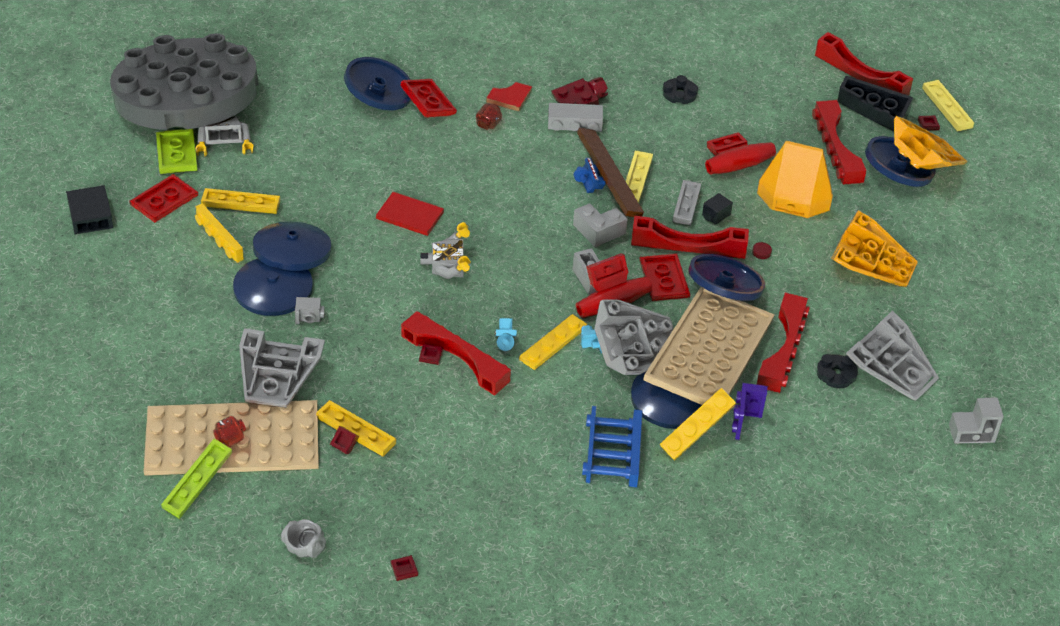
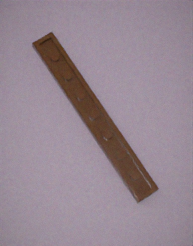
M578 128L577 134L624 215L628 217L643 216L644 211L596 131Z

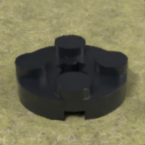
M679 75L677 78L670 79L663 84V96L672 103L688 104L697 97L698 86L688 80L686 76Z
M824 354L818 362L817 376L830 387L846 388L857 379V366L848 355ZM839 369L840 374H837L834 370Z

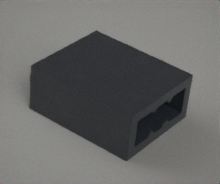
M105 185L66 191L75 235L113 228Z

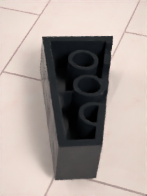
M845 76L839 89L837 101L894 132L895 117L907 119L913 97Z

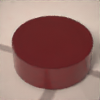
M764 242L754 244L752 249L754 257L763 260L771 256L772 248L769 244Z

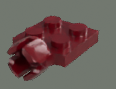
M597 77L590 81H585L582 78L551 90L557 103L599 105V99L608 95V92H606L608 87L602 77Z

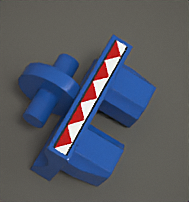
M586 158L585 165L577 167L573 174L576 181L584 183L587 193H593L595 189H603L606 184L603 177H599L600 172L596 165L593 164L591 158Z

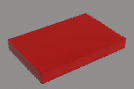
M432 79L401 81L400 86L424 117L451 116L456 114V108Z
M172 174L130 200L129 203L155 223L197 197L198 191Z
M392 192L376 214V219L428 236L443 215L444 208Z
M677 254L639 258L644 277L647 276L652 284V291L649 292L652 301L690 298L689 288Z

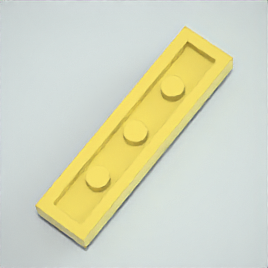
M939 80L923 83L922 89L957 132L973 128V120Z
M635 151L626 183L639 203L652 163L653 154Z

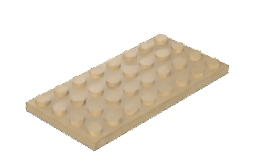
M700 287L648 368L643 380L701 405L710 399L720 388L730 396L771 325L774 314L740 300L719 296Z
M317 400L291 401L287 408L257 403L148 406L144 475L186 474L213 439L232 449V454L217 473L319 469ZM222 420L226 425H218L217 422Z

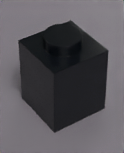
M718 193L704 202L702 216L705 220L711 221L716 225L731 215L733 202Z

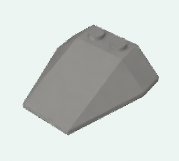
M891 311L860 342L858 341L846 353L861 369L915 401L939 379L909 327L894 311ZM933 376L934 378L923 388V386Z
M244 328L239 347L245 402L287 408L320 361L325 340L304 337L302 346L266 341L264 331Z

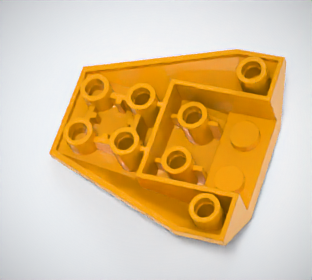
M785 141L759 180L757 194L771 210L805 218L830 211L833 194L823 149Z
M859 210L843 233L831 257L832 260L849 270L907 287L918 263L874 219Z

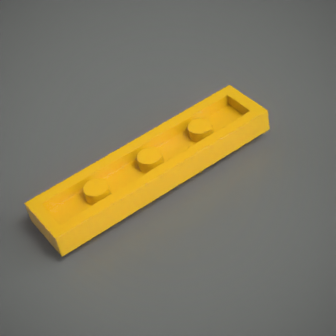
M205 188L201 204L212 208L277 214L280 196Z
M203 204L197 205L195 219L198 225L205 227L208 236L215 238L217 246L225 249L229 259L233 258L236 263L244 260L243 247Z
M573 314L521 354L519 360L533 370L537 369L581 333L582 326H587V323Z
M720 388L660 443V447L675 461L736 405V402Z
M330 400L316 412L319 420L336 430L339 426H343L359 436L358 443L382 457L396 445V438Z

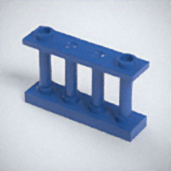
M592 406V412L587 414L586 427H590L588 460L583 462L582 475H586V483H590L591 474L625 477V479H629V487H637L642 410H634L633 418L624 420L595 417L596 406ZM595 425L628 428V430L632 431V434L625 436L594 433ZM593 442L627 444V446L631 447V450L623 452L593 449ZM592 457L626 460V463H630V466L618 468L592 465Z

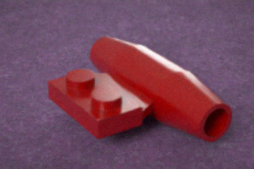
M739 132L707 141V148L715 156L706 160L705 167L709 174L731 173L758 165L776 155V147L772 142L748 145V141Z
M622 253L588 265L586 267L590 284L596 291L577 302L576 310L578 315L583 318L597 315L601 300H621L629 304L633 303L652 291L651 281L647 276L627 280L629 272L625 255Z

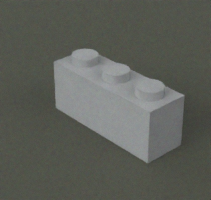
M549 103L548 129L578 131V128H586L602 132L603 105Z

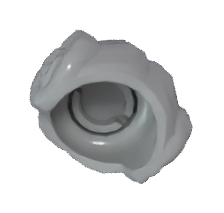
M310 520L290 521L281 533V541L286 544L288 551L300 558H316L324 550L326 544L323 530L318 524Z

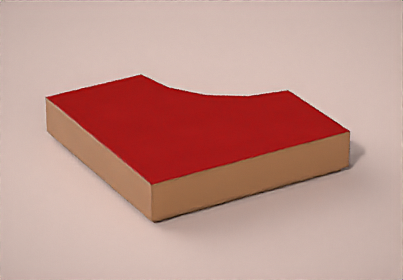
M515 82L507 88H492L486 98V102L520 111L532 92V86Z

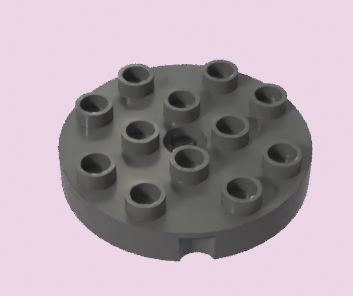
M218 33L209 34L204 38L175 39L171 35L158 36L153 40L154 45L143 49L133 48L127 50L124 53L125 59L116 66L110 79L113 101L118 113L134 124L161 130H167L171 127L193 129L226 120L251 104L257 95L256 86L259 85L256 62L247 51V47L225 41V36Z

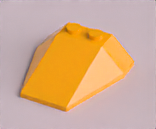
M895 117L894 144L899 148L898 152L904 157H908L911 160L910 163L915 168L934 169L964 165L968 162L944 139L904 118Z

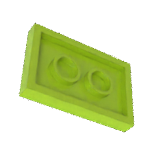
M193 129L156 132L160 174L197 171Z

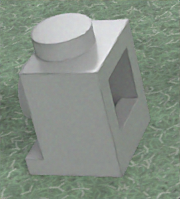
M296 297V324H300V321L307 323L320 322V318H324L325 306H321V298Z

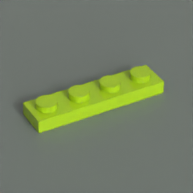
M213 439L161 504L162 508L180 519L232 454V449Z

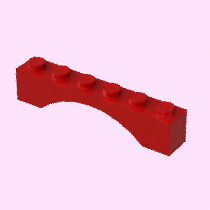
M829 32L818 39L815 52L816 57L858 80L908 96L910 95L913 82L912 77L901 71L886 72L867 66L851 53L842 39Z
M816 101L812 116L813 119L817 120L818 131L822 132V142L827 145V154H831V163L833 167H836L837 178L841 179L842 184L864 183L867 170L862 158L849 151L837 136L836 127L840 122L842 112L838 101Z
M634 216L631 245L745 259L749 229L729 227L713 233L690 234L671 229L654 218Z
M785 292L778 318L786 332V341L778 352L763 360L758 374L757 385L768 386L767 390L780 393L782 387H786L789 378L786 372L790 373L793 361H790V359H795L797 347L794 346L800 343L802 334L799 331L803 332L806 322L803 318L808 317L810 307L807 306L808 298Z
M416 311L401 324V337L416 346H423V344L443 347V350L458 356L473 370L478 385L494 396L510 382V368L466 342L460 336L453 334L444 326L437 324L428 316Z

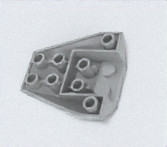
M601 300L595 332L606 365L623 375H640L646 372L674 329L670 317L621 300Z

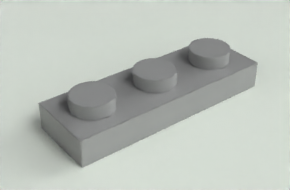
M683 180L672 222L691 226L701 190V183Z

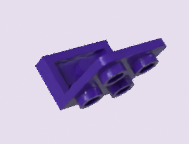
M742 383L741 391H737L736 403L739 405L734 406L733 417L737 420H733L732 433H736V440L740 439L744 416L762 418L768 386Z

